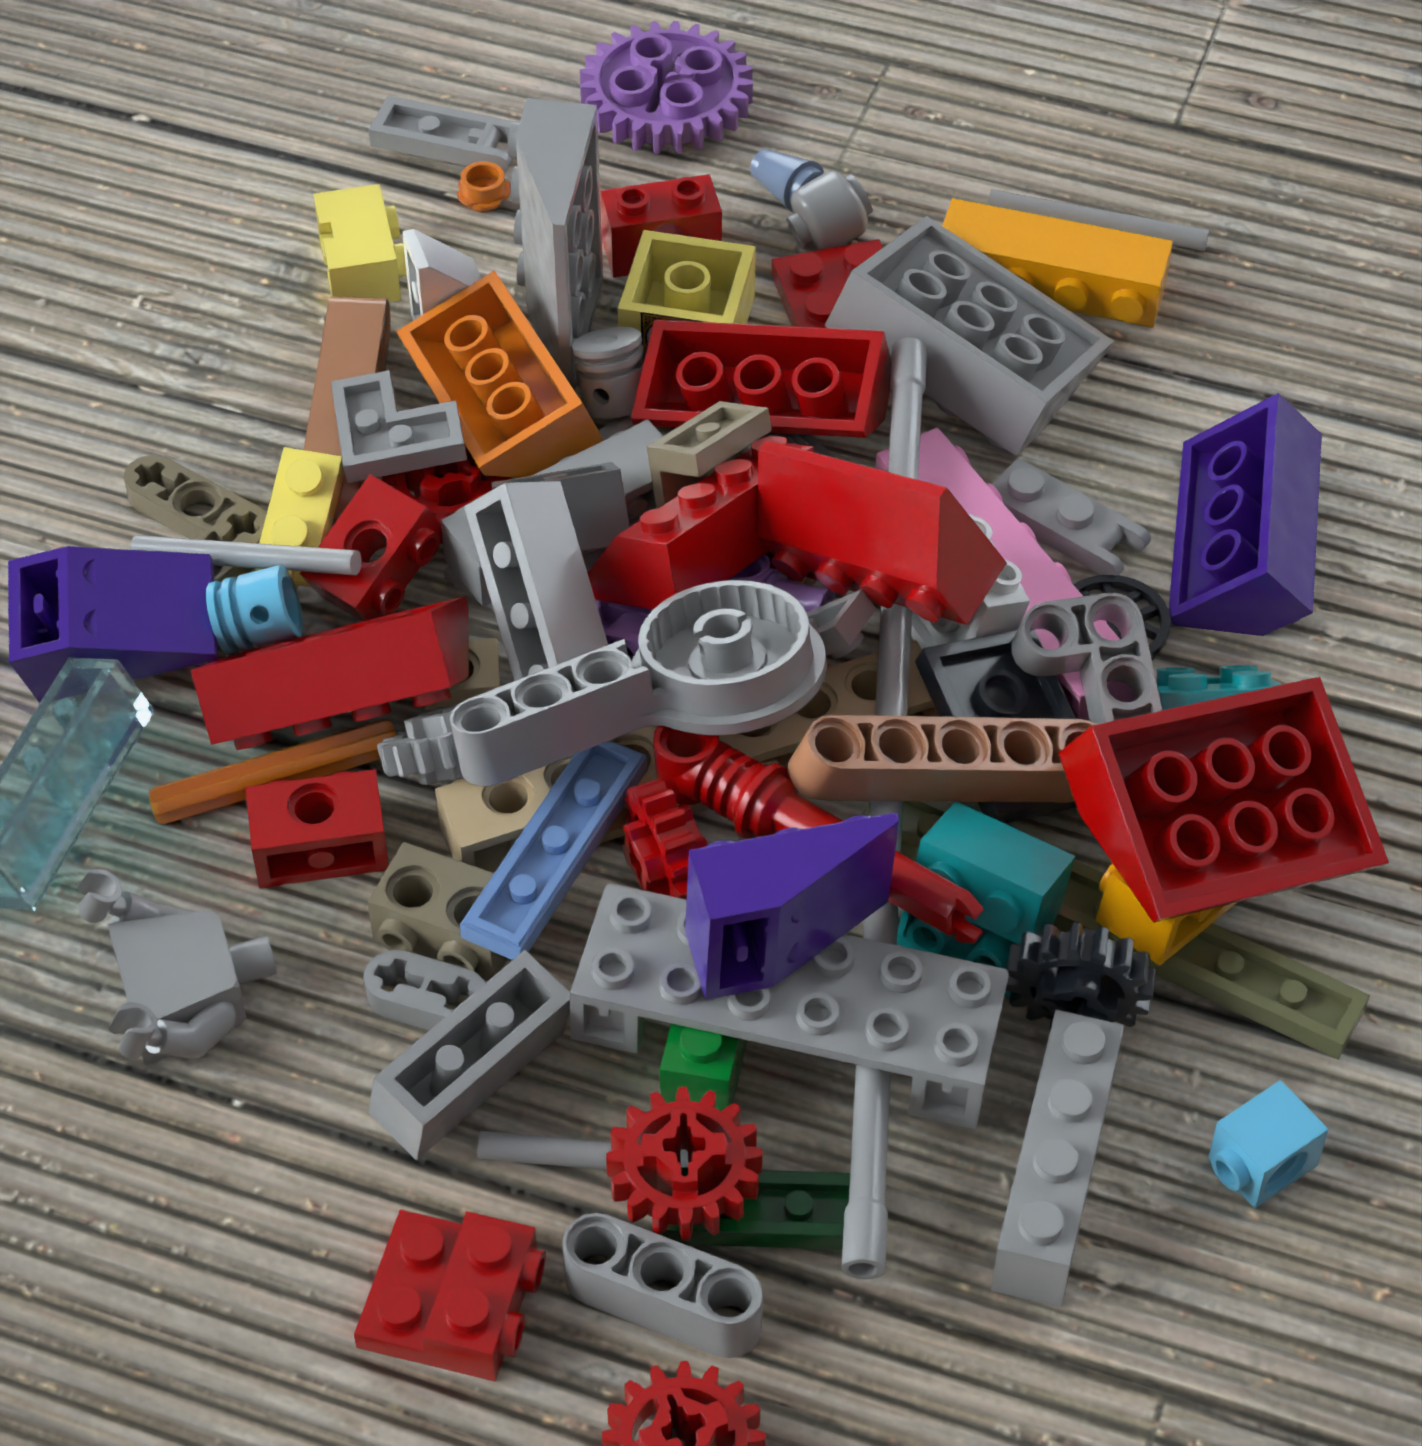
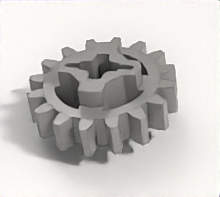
M457 705L436 707L420 712L415 718L404 721L405 731L398 732V735L384 738L383 742L377 743L384 774H387V777L395 775L405 777L417 773L420 784L463 778L449 719L452 710Z

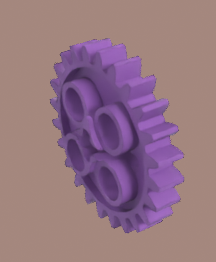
M652 21L650 31L643 32L636 25H631V36L626 38L614 32L611 34L612 45L598 42L596 44V55H586V68L580 69L581 103L597 105L598 133L601 134L612 130L613 143L615 144L629 137L632 139V149L635 151L640 149L645 143H652L654 154H659L664 144H672L677 154L682 153L683 143L691 142L699 150L704 149V137L708 136L720 142L723 140V128L736 131L738 129V118H747L748 104L753 103L752 66L746 65V53H735V42L733 40L719 44V31L717 30L705 36L700 35V24H694L688 31H681L679 22L673 21L669 30H662L656 21Z

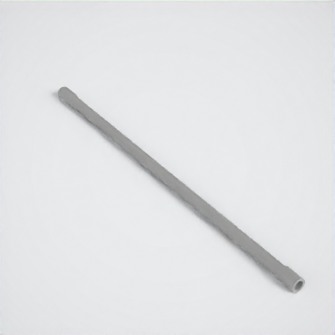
M905 337L897 340L892 345L890 391L892 393L888 472L918 479L922 395L926 389L927 346L920 339ZM893 604L891 608L881 607L875 704V715L907 716L912 611L907 607ZM870 801L869 816L871 817L897 812L900 821L896 851L901 853L903 801ZM888 901V903L864 920L863 938L897 945L899 907ZM856 1065L849 1202L844 1212L841 1269L844 1274L853 1278L874 1279L882 1276L885 1273L888 1212L885 1207L891 1072Z

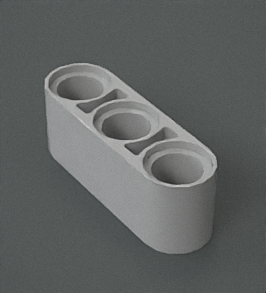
M600 1213L586 1214L574 1220L565 1230L562 1244L566 1285L572 1296L583 1304L719 1357H741L752 1351L759 1342L762 1331L763 1293L761 1284L756 1276L744 1267L610 1215ZM597 1254L610 1258L609 1261L598 1265L587 1264L582 1261L588 1256ZM660 1280L672 1281L677 1285L671 1290L666 1291L653 1290L648 1287L651 1283ZM734 1306L745 1312L739 1316L728 1318L720 1316L714 1311L721 1307Z

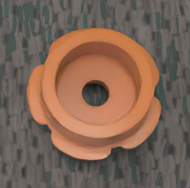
M480 161L468 165L463 169L461 179L458 182L460 189L457 191L458 199L465 206L471 207L478 212L495 210L501 204V200L508 199L511 194V185L508 181H505L503 169L492 162Z

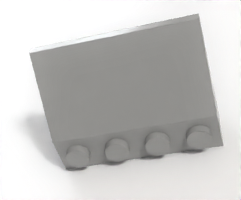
M527 98L520 122L512 121L508 134L509 157H517L518 165L514 167L511 179V200L520 202V209L517 210L514 223V243L523 245V252L520 253L517 264V285L525 286L527 311L536 334L575 391L578 381V370L574 361L576 356L572 351L571 345L574 340L590 332L603 282L597 105Z
M925 216L852 270L825 324L827 328L884 331L890 356L892 345L901 338L913 337L923 341L927 346L926 389L924 394L933 399L942 411L951 416L961 418L983 433L989 443L1000 449L1008 450L1015 456L1040 435L1109 351L1114 340L928 216Z

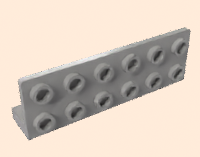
M616 884L605 886L570 991L571 1039L637 1054L644 1034L645 1017L913 1077L908 1115L976 1130L988 1067L1009 977L1006 969L844 934L774 987L705 1000L685 933L686 900Z

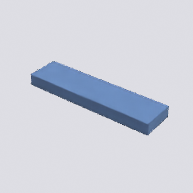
M610 740L574 754L460 923L461 938L511 960L515 959L524 950L529 952L624 807V797L628 796L626 790L637 786L648 770L647 755Z

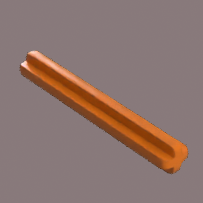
M382 719L153 787L148 792L152 813L157 823L164 825L246 800L245 787L264 785L277 780L293 781L322 777L381 760L377 743L383 742L384 738L396 736L397 733L389 719Z

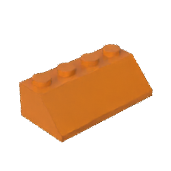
M495 270L396 331L439 403L456 401L464 444L483 475L516 478L532 476L557 464L567 456L580 453L604 441L583 403Z

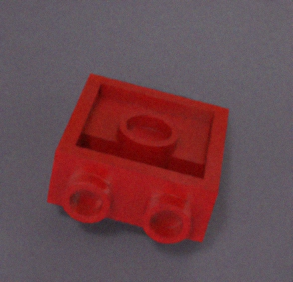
M400 1209L354 1332L356 1348L496 1382L504 1356L514 1358L522 1341L525 1314L519 1313L525 1293L536 1294L542 1281L546 1263V1251L537 1249L536 1228L466 1211L461 1224Z

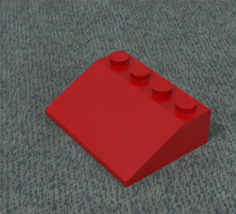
M1320 677L1092 725L1058 752L1081 818L1153 923L1380 868L1389 863Z

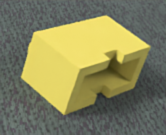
M380 184L314 193L318 233L324 263L328 266L329 272H327L331 296L388 298L389 302L401 301L399 278L407 276L404 243L393 244L392 239L400 238L395 205H384Z

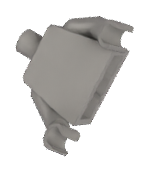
M100 868L88 871L78 886L79 892L85 894V897L78 906L81 917L89 923H97L103 921L108 914H111L112 921L114 922L107 925L128 1003L119 1007L109 1026V1030L113 1034H124L118 1048L127 1059H136L142 1055L144 1065L168 1056L192 1059L203 1057L233 1028L241 1025L246 1020L239 984L277 974L268 937L264 936L228 946L221 919L217 912L211 910L198 912L160 904L126 891L121 894L122 886L118 878L110 871Z

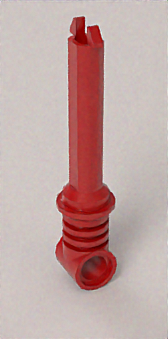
M658 726L654 731L653 747L657 781L664 780L667 791L672 789L677 804L696 805L702 803L703 806L715 811L720 816L728 818L729 821L734 823L737 835L744 839L774 835L787 828L806 829L843 822L842 819L799 796L798 791L787 774L788 768L778 763L768 766L759 763L757 760L721 741L719 735L688 733L666 726ZM895 850L888 901L946 935L955 933V940L960 943H975L983 934V930L965 921V919L969 916L976 920L983 912L984 908L966 889Z

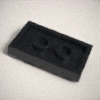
M1017 630L923 648L915 660V664L939 717L1076 719L1056 675L1034 676L1023 671L1016 664L1012 655V640ZM1030 631L1033 641L1043 648L1036 631ZM1075 801L1068 803L978 802L983 814L1004 824L1077 808Z

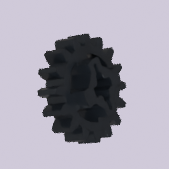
M1073 922L1070 932H1061L1054 925L1047 924L1044 927L1043 937L1026 931L1022 934L1021 945H1010L1005 967L1009 973L1006 991L1011 992L1009 1003L1012 1007L1027 1006L1026 1018L1030 1021L1043 1017L1050 1019V1029L1055 1010L1113 1023L1118 1022L1132 1027L1136 1023V1014L1148 1015L1150 1001L1153 1000L1156 969L1149 967L1150 955L1148 952H1133V939L1129 937L1117 941L1108 939V928L1101 927L1098 930L1086 929L1080 923Z

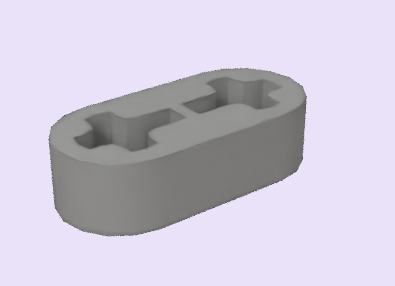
M402 950L385 951L373 957L366 965L363 975L368 1005L376 1014L428 1031L453 1011L447 1008L446 1002L455 1003L460 995L470 997L485 984V981L478 973L467 968ZM397 977L406 978L407 985L398 984L393 992L384 990L383 984L392 985Z

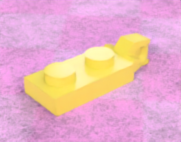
M283 447L259 544L318 548L332 527L345 474L342 456ZM289 571L296 590H298L299 585L310 587L299 574L301 571Z

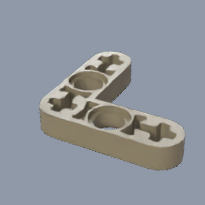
M160 455L143 456L131 462L126 468L124 483L129 502L137 511L189 539L244 543L260 542L267 514L261 507L167 457ZM160 482H163L164 487H162L161 485H159V483H160ZM197 502H206L214 506L210 512L201 516H190L183 512L186 507ZM219 566L222 570L214 577V582L220 581L222 583L223 579L230 577L237 579L238 575L250 573L254 568Z

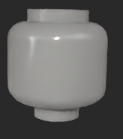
M830 170L793 192L790 199L793 215L786 218V221L793 236L802 247L811 243L817 250L844 246L861 236L867 230V215L871 214L873 209L866 192L852 174L844 177L841 173Z

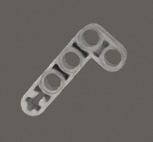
M1103 593L1047 601L1034 605L1025 614L1012 640V655L1016 664L1023 671L1034 676H1050L1080 671L1090 721L1095 724H1101L1162 711L1143 618L1138 606L1129 597L1120 593ZM1107 620L1113 623L1119 629L1122 639L1112 641L1101 637L1096 632L1094 622ZM1045 629L1051 632L1057 638L1059 648L1047 650L1039 647L1033 641L1030 631ZM1121 681L1127 684L1132 689L1134 701L1121 702L1116 700L1109 693L1107 682Z

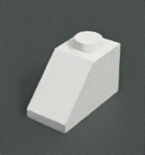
M415 229L402 231L410 309L413 320L481 279L472 257Z

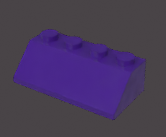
M1279 393L1183 442L1169 598L1171 623L1175 626L1264 636L1313 613L1322 433Z

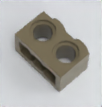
M403 842L367 902L373 940L381 943L389 951H408L467 968L478 973L483 980L489 981L502 969L507 958L461 938L460 923L494 873Z

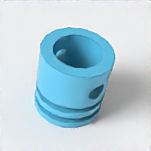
M284 565L238 575L237 579L235 577L223 579L222 583L220 581L208 583L206 588L208 615L215 638L226 655L236 653L239 649L241 651L252 649L253 645L260 647L302 636L303 616L298 593L293 579Z

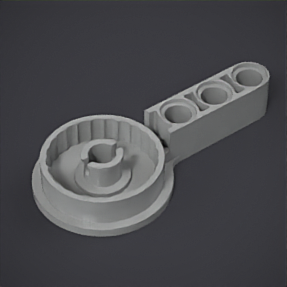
M727 580L706 583L686 589L660 603L644 620L638 637L639 649L636 651L632 662L627 654L625 640L622 639L474 696L458 704L452 710L449 719L462 776L469 783L478 786H492L648 726H666L688 733L703 735L738 734L770 726L796 713L812 700L819 691L827 671L826 651L823 640L816 629L809 624L807 613L801 603L788 592L775 586L754 581Z

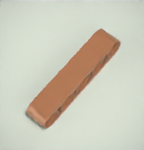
M335 296L329 298L304 444L305 451L342 456L331 381L385 371L391 330V312L388 298ZM344 474L334 519L340 517L365 480L347 483L346 475Z
M827 715L821 716L811 724L788 762L787 774L799 793L816 800L1068 803L1075 800L1058 752L1090 726L1097 724L1082 719ZM821 754L828 757L831 761L823 758Z

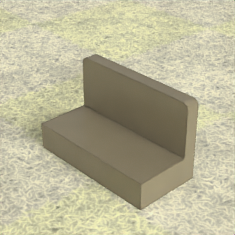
M719 401L648 445L647 453L656 509L677 497L680 489L688 485L697 484L714 473L717 465L735 459L739 451L772 431L769 408Z

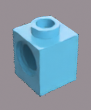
M1279 1080L1217 1122L1208 1159L1211 1161L1212 1168L1221 1183L1231 1191H1239L1254 1208H1257L1318 1166L1329 1129Z

